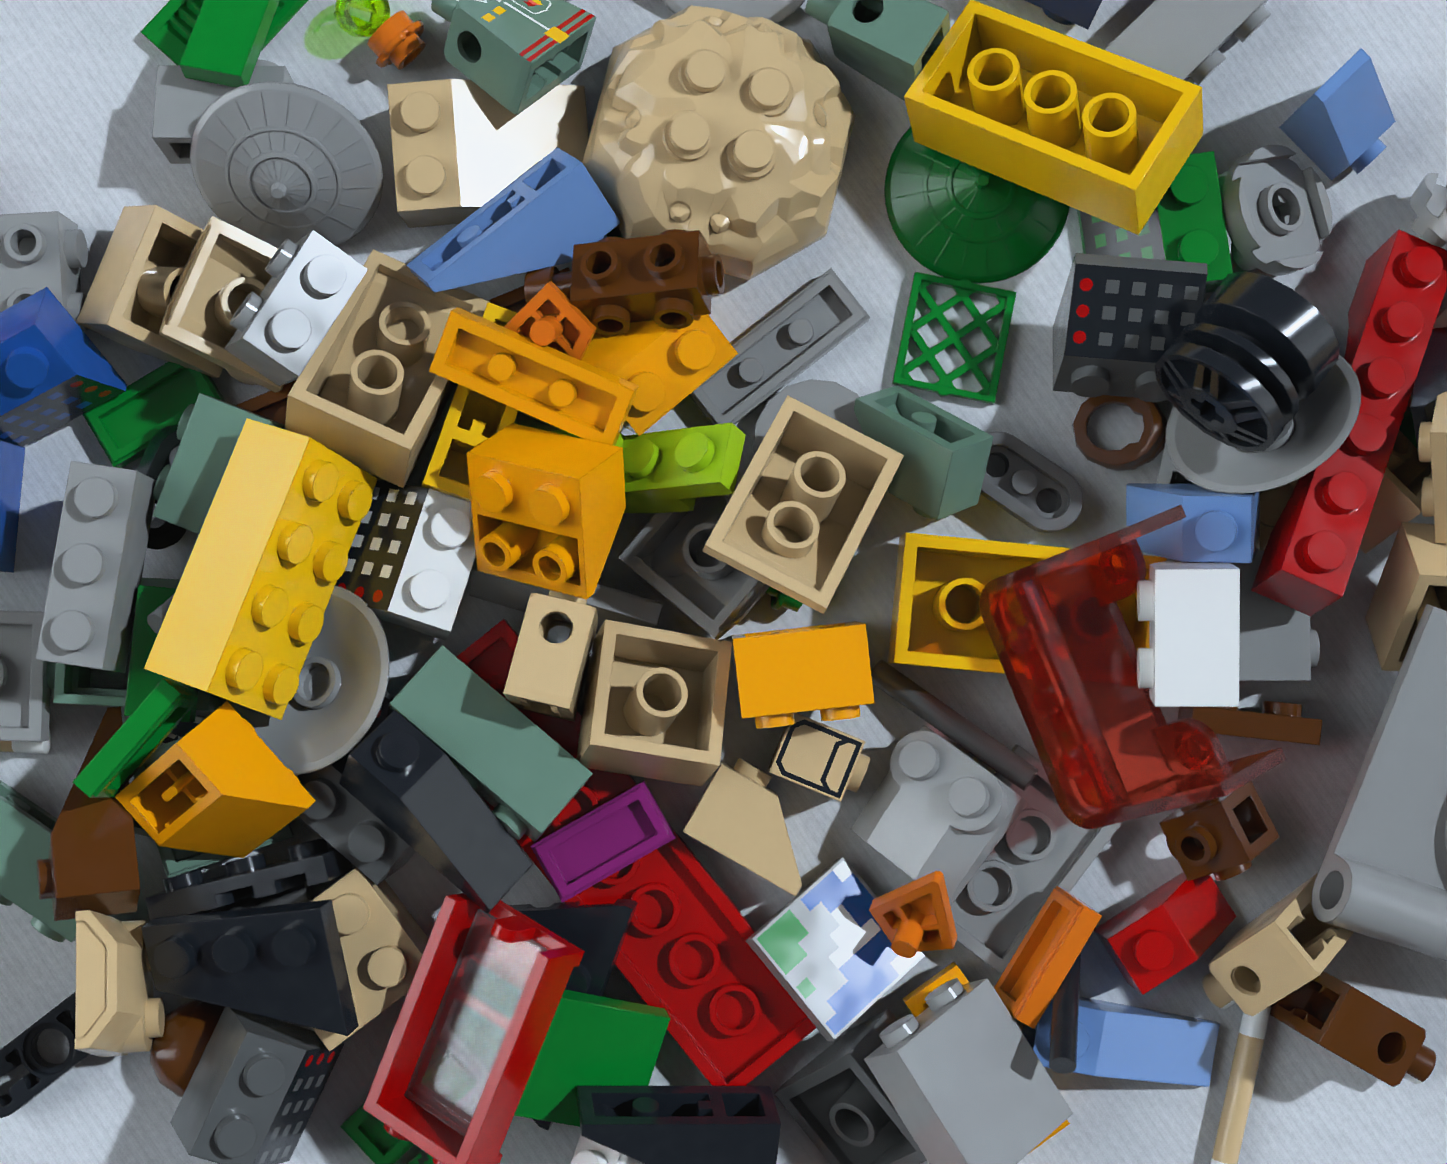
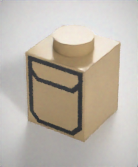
M794 713L795 724L784 727L768 767L769 773L840 802L846 789L857 793L871 757L861 754L865 741L801 714Z

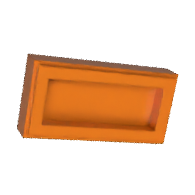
M1056 886L1051 892L994 987L1009 1013L1016 1020L1033 1029L1041 1019L1102 918V915L1059 886Z

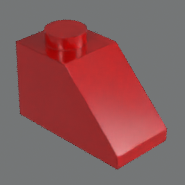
M1182 872L1095 928L1094 932L1126 982L1144 995L1197 961L1237 916L1210 874L1188 881L1184 872Z

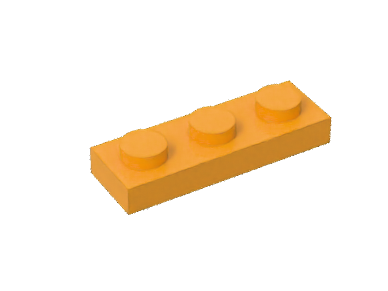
M459 307L451 310L429 369L431 373L580 438L614 446L639 388L638 385L549 346H539L532 339Z

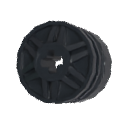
M1242 271L1230 273L1226 276L1196 313V323L1188 324L1175 339L1174 344H1171L1155 364L1156 380L1166 398L1187 420L1204 433L1228 446L1248 452L1265 451L1281 434L1283 426L1299 411V400L1306 399L1339 360L1340 344L1328 321L1314 305L1292 288L1268 276Z

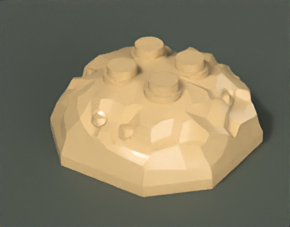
M691 5L665 20L655 22L652 27L613 47L582 163L621 223L615 229L621 238L660 235L662 232L672 229L685 231L700 230L711 254H718L720 256L724 274L750 280L821 240L827 234L856 114L842 93L836 74L832 68L825 65L811 40L799 37L797 33L763 17H743L725 10Z

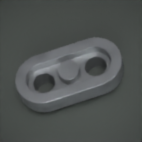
M1006 432L988 433L994 436L990 455L1000 456L1005 462L1006 469L1001 477H992L985 472L980 494L1035 531L1052 533L1071 525L1079 516L1083 504L1082 490L1076 479L1017 437ZM1041 490H1048L1055 494L1057 507L1053 513H1045L1037 506L1036 498Z

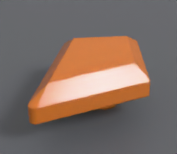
M552 281L548 282L504 326L532 339L539 346H549L579 360H582L597 330L590 320L570 303V299Z
M934 871L873 899L869 911L892 943L891 948L895 954L904 958H912L916 955V952L954 949L958 937L944 875L941 871Z

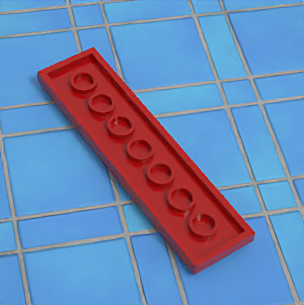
M502 619L456 657L507 700L503 692L519 635L506 619ZM517 708L575 759L577 758L582 714L578 709L575 722ZM587 768L593 773L537 841L638 783L631 775ZM484 800L490 809L493 810L494 807ZM670 825L676 836L675 839L565 902L579 901L580 905L614 904L617 899H631L638 902L615 965L647 1005L666 1009L670 1017L667 1030L712 1086H746L815 1030L816 1027L746 942L756 930ZM525 834L520 840L515 839L550 882L530 847L535 842Z

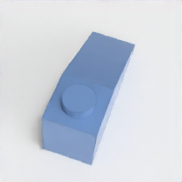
M557 147L409 262L407 266L413 275L434 293L572 262L574 245L598 242L606 238V234L621 222L584 164Z
M1079 996L1077 1066L1073 1072L1097 1077L1209 1087L1220 1023ZM1052 1000L1036 1027L1033 1029L1023 1024L1022 1030L1023 1035L1040 1062L1047 1068H1050Z

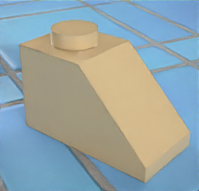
M738 758L734 767L721 761L720 766L715 771L686 822L683 832L796 897L802 887V882L778 795L767 787L772 776L741 758Z

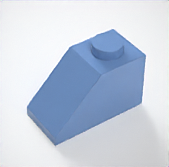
M1360 48L1279 128L1330 180H1333L1349 166L1357 174L1367 167L1387 147L1379 137L1396 121L1372 60Z
M1128 483L1126 485L1127 549L1181 562L1251 563L1260 549V492L1232 494L1215 492L1196 484Z

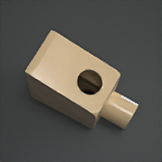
M549 590L548 595L531 593L503 692L507 700L514 707L575 722L598 625L597 609L586 605L588 599ZM555 626L570 628L568 639L561 643L548 642V632Z
M1317 874L1240 929L1208 963L1210 973L1203 978V988L1213 1004L1221 1009H1228L1236 1003L1245 1014L1254 1016L1317 978L1354 934L1353 931L1319 921L1314 915L1311 902L1312 890Z

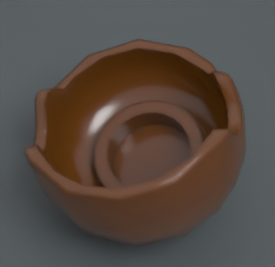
M200 1000L186 1002L165 1015L163 1037L153 1038L150 1049V1064L159 1083L178 1097H183L225 1006Z

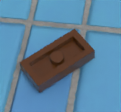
M1263 701L1262 713L1239 711L1238 707H1179L1177 730L1320 745L1322 720L1301 717V704Z

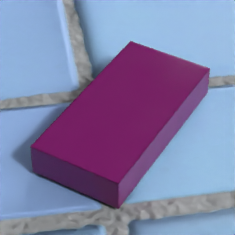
M642 781L535 842L530 847L563 903L670 842L676 836L645 781Z

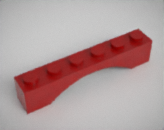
M1398 229L1366 260L1348 311L1349 328L1344 359L1355 371L1360 384L1361 404L1357 420L1352 431L1338 450L1316 469L1299 478L1286 507L1270 534L1251 591L1310 617L1344 596L1447 289V250Z

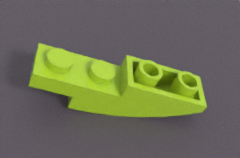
M732 422L643 433L640 436L637 434L624 436L620 433L615 446L623 447L626 498L624 513L693 511L696 498L733 494L746 434ZM564 430L551 431L555 433L578 437Z

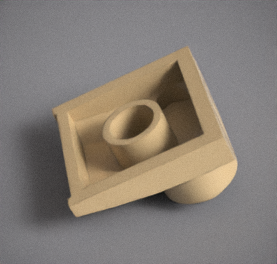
M214 216L210 217L189 256L166 308L158 335L225 368L239 382L248 385H261L273 392L282 390L284 384L281 386L276 385L224 349L237 330L230 325V321L237 309L252 291L259 296L271 279L272 275L267 273L265 268L278 248Z
M91 910L75 911V1049L98 1057L125 1056L129 1053L150 1051L153 1038L163 1037L165 1012L162 997L154 998L153 977L141 929L149 920L120 921Z

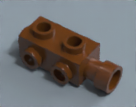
M680 229L667 230L660 235L627 239L606 237L598 242L576 244L573 246L572 271L560 272L555 266L526 272L524 280L526 304L548 282L552 281L570 299V303L577 307L597 328V333L609 336L628 332L632 322L654 320L659 326L668 329L688 327L693 322V316L711 314L712 295L723 294L725 287L722 260L718 254H711L700 230L685 231Z

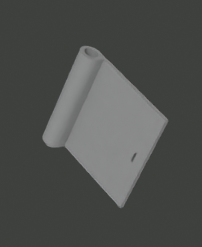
M1426 604L1315 879L1311 904L1314 915L1319 921L1447 961V853L1445 848V824L1447 818V611Z

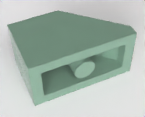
M898 385L856 398L854 412L864 435L904 455L888 487L890 494L910 504L917 514L936 520L946 518L978 504L994 436Z

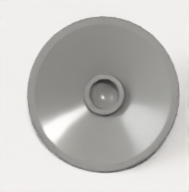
M264 81L243 85L228 91L211 103L198 120L194 129L190 148L191 167L196 185L208 206L222 221L276 248H279L287 238L296 243L313 230L333 245H341L352 239L368 225L379 206L383 191V169L374 141L361 122L348 109L317 90L294 83Z
M1339 355V360L1318 387L1306 399L1299 400V411L1283 426L1281 434L1265 451L1248 452L1228 446L1204 433L1173 406L1166 427L1165 439L1168 455L1175 468L1186 479L1202 488L1215 492L1232 494L1255 493L1288 484L1316 469L1344 443L1352 431L1360 410L1361 389L1359 380L1351 365Z
M338 586L334 587L324 612L322 629L317 638L312 642L299 675L298 689L292 700L288 702L282 720L221 698L222 705L228 701L239 715L254 727L257 735L278 759L293 771L294 775L311 773L325 768L350 752L361 741L375 721L386 694L389 678V650L382 625L373 610L367 607L368 604L351 591Z

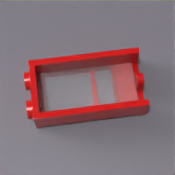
M464 893L446 895L362 1109L383 1122L384 1129L390 1135L400 1140L410 1141L431 1155L434 1164H499L503 1156L499 1153L557 1007L572 970L580 965L585 951L501 900L487 914Z

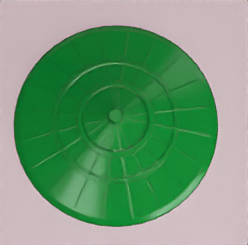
M911 126L895 146L886 170L884 186L885 206L894 233L905 250L916 261L944 278L959 281L968 279L971 283L983 284L1006 280L1028 270L1039 262L1054 246L1065 226L1070 206L914 142Z

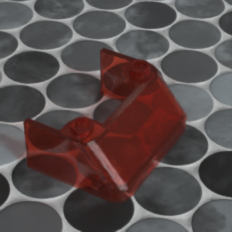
M1182 505L1165 510L988 582L981 592L980 611L1057 802L1064 815L1072 823L1084 829H1096L1227 796L1287 760L1282 747L1228 761L1218 737L1209 726L1193 718H1183L1166 723L1161 708L1155 707L1149 697V688H1138L1137 650L1117 601L1137 592L1138 580H1145L1146 577L1145 560L1136 538L1185 518L1186 515Z

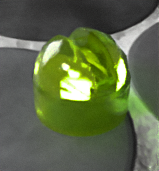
M336 0L334 17L339 27L349 35L354 37H371L390 18V7L388 0ZM350 7L370 12L369 22L350 15Z

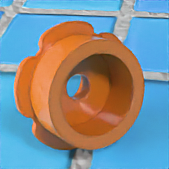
M404 10L388 18L373 33L367 43L369 48L378 56L376 64L382 68L387 66V64L391 65L393 63L398 70L409 65L426 46V43L420 38L424 31L423 22L421 20L414 22Z

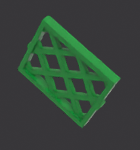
M915 272L892 384L934 392L940 397H947L949 395L994 404L1017 292L974 284L968 279L959 281ZM934 284L953 288L956 295L938 306L926 287ZM973 293L996 297L999 304L981 315L969 296ZM918 294H920L931 312L913 323ZM959 302H962L973 318V321L955 332L943 313ZM1004 310L997 339L986 322ZM936 318L948 338L929 349L917 330ZM979 327L991 346L973 358L960 339ZM911 336L922 355L904 366ZM953 344L965 364L947 375L935 358V355ZM995 353L989 382L978 364ZM927 361L939 378V381L932 384L913 380L909 373ZM971 370L983 389L977 393L957 389L952 381Z

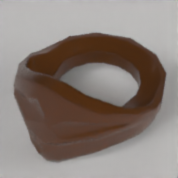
M1111 395L1090 397L1081 404L1072 424L1076 447L1086 459L1111 470H1134L1145 465L1159 455L1166 443L1167 420L1156 402H1145L1136 397ZM1104 405L1128 406L1135 414L1143 416L1144 430L1139 442L1129 443L1121 450H1104L1095 446L1088 437L1087 425L1090 417L1097 409Z

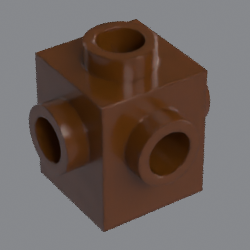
M1251 779L1216 791L1211 782L1192 788L1176 798L1179 808L1159 823L1166 836L1167 846L1174 858L1178 860L1188 881L1212 873L1217 881H1223L1239 875L1252 866L1251 861L1280 837Z

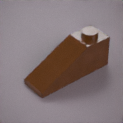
M121 706L107 707L77 776L123 725ZM129 780L118 793H120L126 786L129 785ZM74 783L51 832L49 858L37 859L39 899H52L54 921L75 919V911L91 910L104 915L137 912L140 895L133 817L115 797L89 798Z

